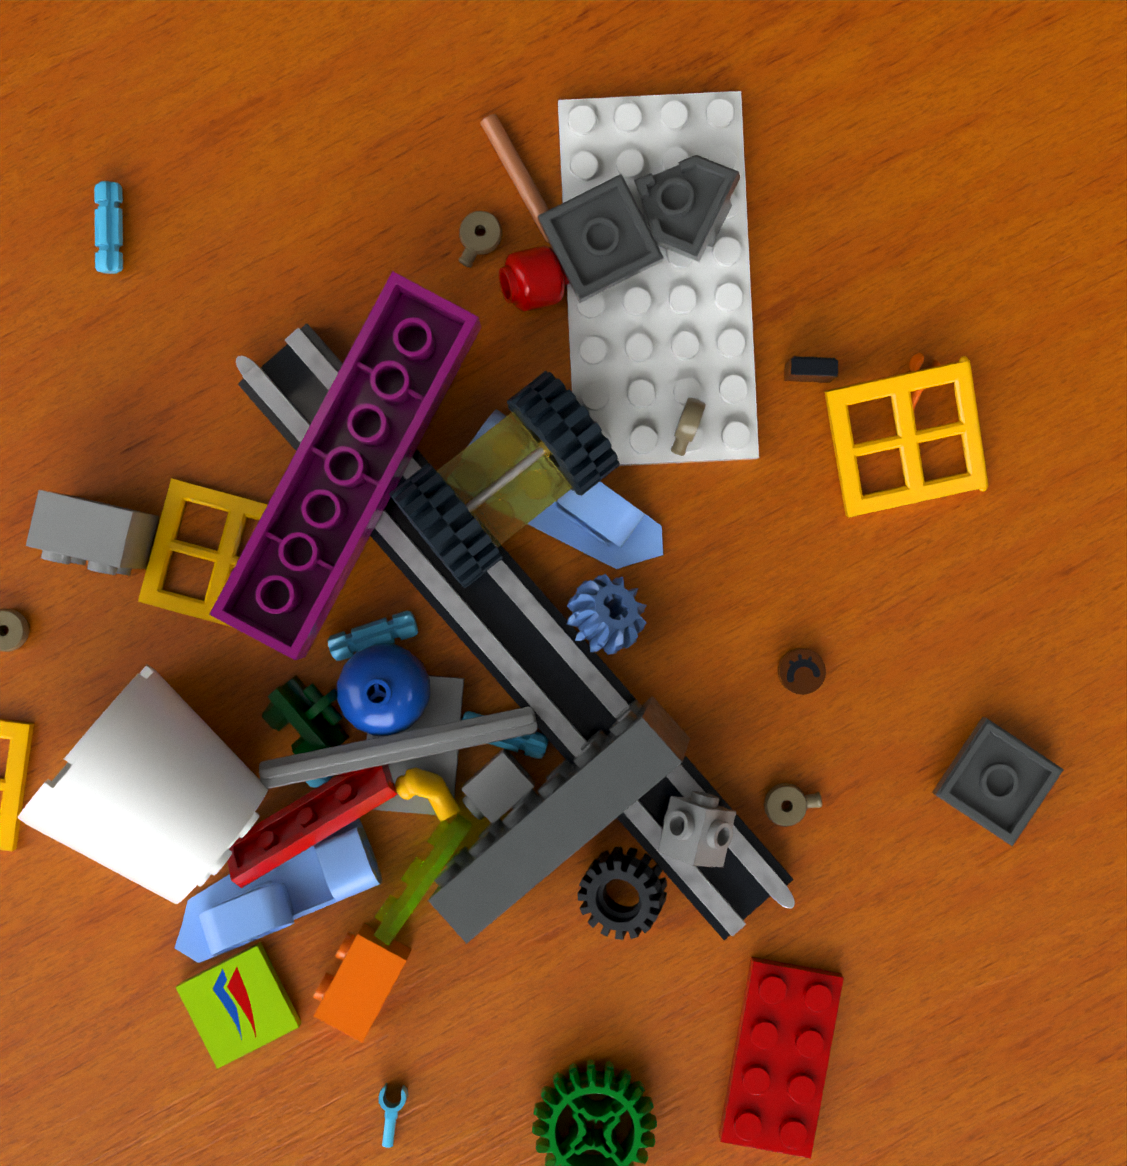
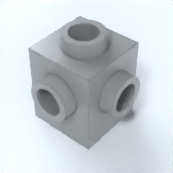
M692 791L690 798L671 796L668 810L664 817V827L658 852L692 866L723 867L727 849L733 837L736 811L719 806V797L704 792Z

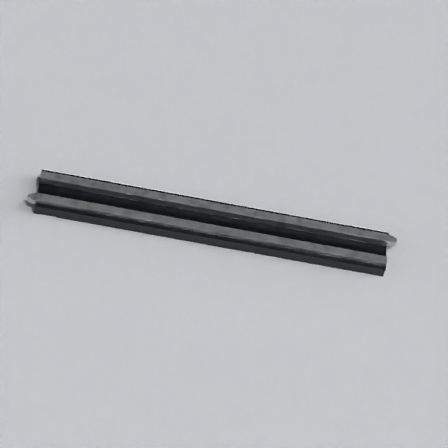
M307 323L301 329L297 328L285 339L288 344L262 367H259L245 356H238L236 358V365L244 378L238 385L296 451L343 365ZM416 449L397 487L427 463L431 465L418 449ZM455 492L456 496L460 499V501L464 503V501ZM391 497L370 536L519 707L529 706L533 708L540 731L565 759L574 764L573 760L582 751L580 748L601 729L606 735L610 733L609 729L617 721L615 719L617 715L636 698L596 652L590 653V646L585 640L575 641L578 633L576 629L567 624L568 620L473 512H471L472 516L476 518L482 529L488 534L503 559L464 588L439 557H437ZM686 755L678 767L617 817L723 940L727 939L730 935L734 936L746 925L744 919L770 896L785 908L794 907V897L787 887L794 879L737 814L733 824V837L728 846L723 867L692 866L658 852L664 827V817L668 810L671 796L690 798L692 791L704 792L719 797V806L733 810Z

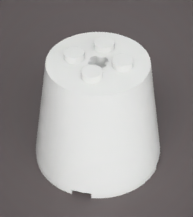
M147 664L64 758L68 763L52 781L47 779L19 814L18 819L172 903L178 904L196 885L201 887L211 874L215 876L232 855V851L229 848L239 837L243 838L260 815L255 811L264 799L268 789L265 788L261 780L159 673Z

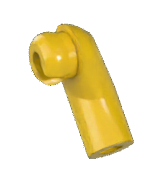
M415 767L407 769L405 775L397 777L395 788L400 797L405 800L411 799L414 795L427 798L440 821L460 811L446 783L438 774Z

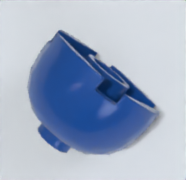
M374 644L357 651L344 664L337 681V701L344 717L356 729L373 736H387L409 729L423 715L430 700V678L423 662L410 651L395 644ZM373 685H374V688H375V693H374V694H372V686H373ZM380 685L385 688L386 692L381 690ZM378 696L385 698L383 701L376 700Z

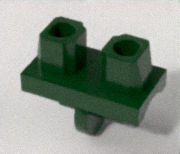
M296 675L267 696L271 702L262 713V718L272 729L280 731L290 723L301 735L291 745L294 754L339 746L349 738V735L338 724L343 717L331 705L337 700V690L335 688L324 696L313 683L306 687Z

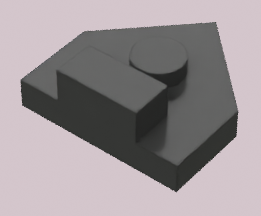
M694 155L678 162L679 165L655 175L650 173L635 179L634 182L657 245L699 262L706 247L713 246L732 207L730 198L740 180L739 171Z

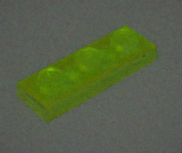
M457 814L451 824L446 820L440 822L427 841L434 846L425 861L418 857L415 858L401 878L408 886L398 899L390 894L374 917L381 922L374 933L375 937L386 945H390L434 882V879L472 826L470 821Z

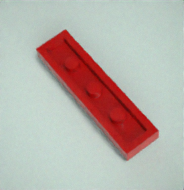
M388 764L339 774L253 826L243 838L239 837L229 848L232 851V855L227 860L231 881L241 888L245 887L398 795Z

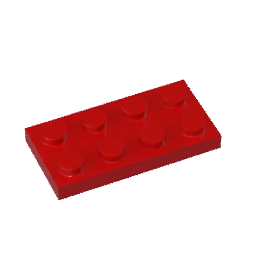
M751 957L719 1130L720 1142L811 1159L844 980L841 973Z

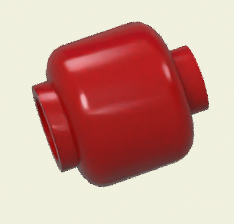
M546 245L509 254L504 267L499 269V283L504 299L508 304L513 303L519 310L525 312L559 303L563 298L565 285L569 284L556 254Z

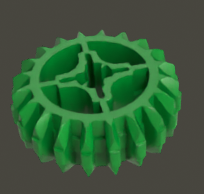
M590 1059L587 1061V1072L580 1073L579 1067L572 1063L569 1066V1079L563 1074L556 1072L553 1076L555 1088L550 1086L542 1088L541 1097L544 1102H538L534 1106V1115L539 1119L532 1123V1133L540 1137L536 1140L537 1152L547 1153L545 1166H635L634 1162L646 1164L648 1152L645 1148L654 1147L655 1135L650 1130L657 1127V1119L655 1115L649 1113L654 1108L652 1098L642 1096L645 1091L644 1084L641 1081L629 1084L631 1079L629 1070L624 1069L617 1076H614V1065L608 1061L604 1065L603 1072L596 1071L595 1061ZM598 1093L608 1096L602 1100H592L586 1094ZM569 1104L572 1108V1117L576 1121L569 1127V1134L562 1138L556 1123L562 1110ZM628 1110L632 1118L631 1129L625 1140L619 1144L613 1128L620 1122V1115ZM586 1119L588 1121L595 1119V1124L598 1120H601L603 1130L601 1128L594 1130V1126L591 1129L587 1128ZM594 1149L602 1154L590 1155L582 1152Z

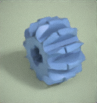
M606 573L597 576L593 581H584L577 587L576 594L569 600L567 605L573 612L568 617L567 624L579 629L575 641L587 639L589 640L590 653L598 652L603 648L607 655L615 654L619 650L633 645L637 641L638 633L647 624L640 616L647 605L636 602L634 599L638 588L627 590L624 588L623 577L615 578L611 581Z

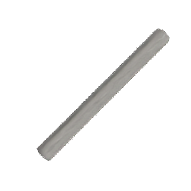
M528 706L266 760L259 764V776L265 788L270 789L531 735L537 732L538 726L535 712L532 707Z

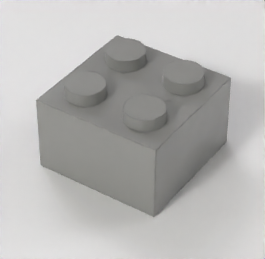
M38 490L26 546L41 549V559L69 565L70 563L86 565L88 560V570L109 575H116L117 573L130 576L132 568L147 569L159 516L72 495Z

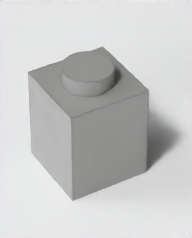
M503 748L464 783L461 790L466 796L462 801L477 819L481 820L485 816L493 824L534 787L535 780L507 749Z

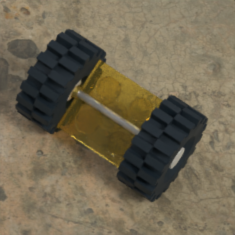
M544 371L507 400L508 408L512 413L437 472L427 463L389 493L421 537L464 588L503 559L497 547L570 489L574 490L577 495L582 496L620 465L616 452L611 448L612 445L608 438L602 434V429L598 423L593 421L584 405L581 406L570 389L567 390L564 383L560 379H556L551 372Z

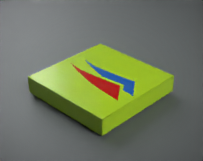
M261 942L184 980L176 986L217 1069L299 1028L302 1023Z

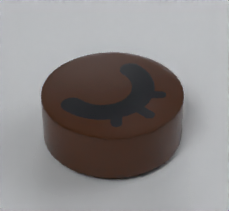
M805 648L792 649L779 662V680L787 690L800 695L813 693L820 688L825 680V664L822 658L812 650Z

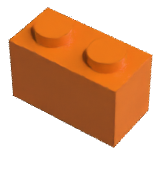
M365 923L357 935L348 932L335 955L336 958L343 961L336 975L333 976L326 972L313 996L314 999L320 1001L313 1017L363 1043L412 949Z

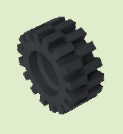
M614 847L611 854H609L608 850L602 852L598 859H594L579 884L581 888L578 892V901H584L580 907L581 913L585 915L591 912L592 915L588 920L589 925L594 928L598 922L604 927L600 933L608 936L611 929L616 930L615 939L620 940L624 939L627 932H629L631 939L639 937L641 931L646 933L651 929L653 923L656 922L666 901L667 893L664 892L667 886L666 878L659 879L662 869L658 864L650 868L648 864L652 857L646 853L642 860L636 858L638 849L630 847L626 854H623L622 847ZM613 879L627 881L638 891L639 902L634 906H623L616 903L607 893V883Z

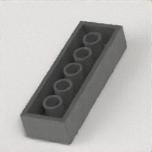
M653 696L642 705L637 699L630 703L615 718L617 721L609 729L610 733L606 735L602 729L595 733L580 748L582 751L574 758V764H571L567 759L564 760L546 777L547 781L539 788V794L532 788L512 806L514 810L503 821L499 818L493 824L491 823L478 836L480 839L470 849L464 846L445 864L447 867L434 879L438 887L428 901L466 944L683 762L690 737Z

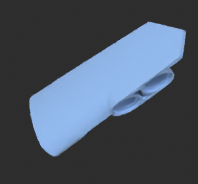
M496 409L462 453V460L449 475L446 482L476 497L535 450L532 445L533 443L525 436L521 426ZM543 456L485 501L488 505L615 569L663 555L662 526L601 481L582 496L577 495L574 490L572 491L567 486L565 481H562L557 476L555 470L549 467Z
M356 819L243 888L232 882L229 874L187 901L183 922L174 948L197 963H201L294 924V920L380 885L382 883L381 872L360 819Z

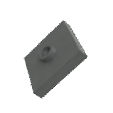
M622 174L538 215V221L579 303L662 262L664 259Z
M982 717L932 793L1013 846L1064 769L989 719Z

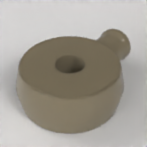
M475 211L464 218L460 225L459 237L465 249L458 261L464 266L471 268L477 254H488L498 247L502 239V227L494 215L486 211ZM480 229L486 231L483 236H477L476 232Z
M696 398L687 399L674 434L676 438L671 447V452L684 456L688 443L693 441L706 406L701 400Z
M0 609V651H14L27 641L30 632L29 623L16 610ZM6 626L9 629L8 634H6L4 631Z
M781 783L772 787L764 800V810L767 817L779 826L795 825L803 819L808 808L822 807V799L819 792L805 795L799 787L790 783ZM784 801H790L787 809L781 808V804Z

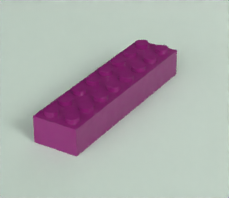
M392 271L209 615L293 660L306 657L391 498L389 493L397 487L481 329L478 316Z

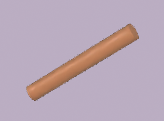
M491 114L484 118L480 124L544 239L549 243L538 221V215L548 211L549 208L497 115Z

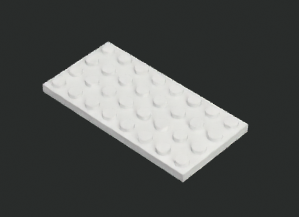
M741 91L558 100L563 203L622 174L652 233L634 182L635 179L650 173L655 175L679 165L678 162L694 155L739 171L740 180L730 198L732 207L713 246L706 247L699 262L658 245L664 257L662 262L579 303L570 283L567 284L572 393L576 396L581 406L584 405L588 410L590 417L602 429V434L610 441L611 448L618 456L619 466L758 459L759 444ZM696 398L704 402L706 406L693 441L688 443L685 455L680 456L671 452V447L676 438L674 434L687 399Z

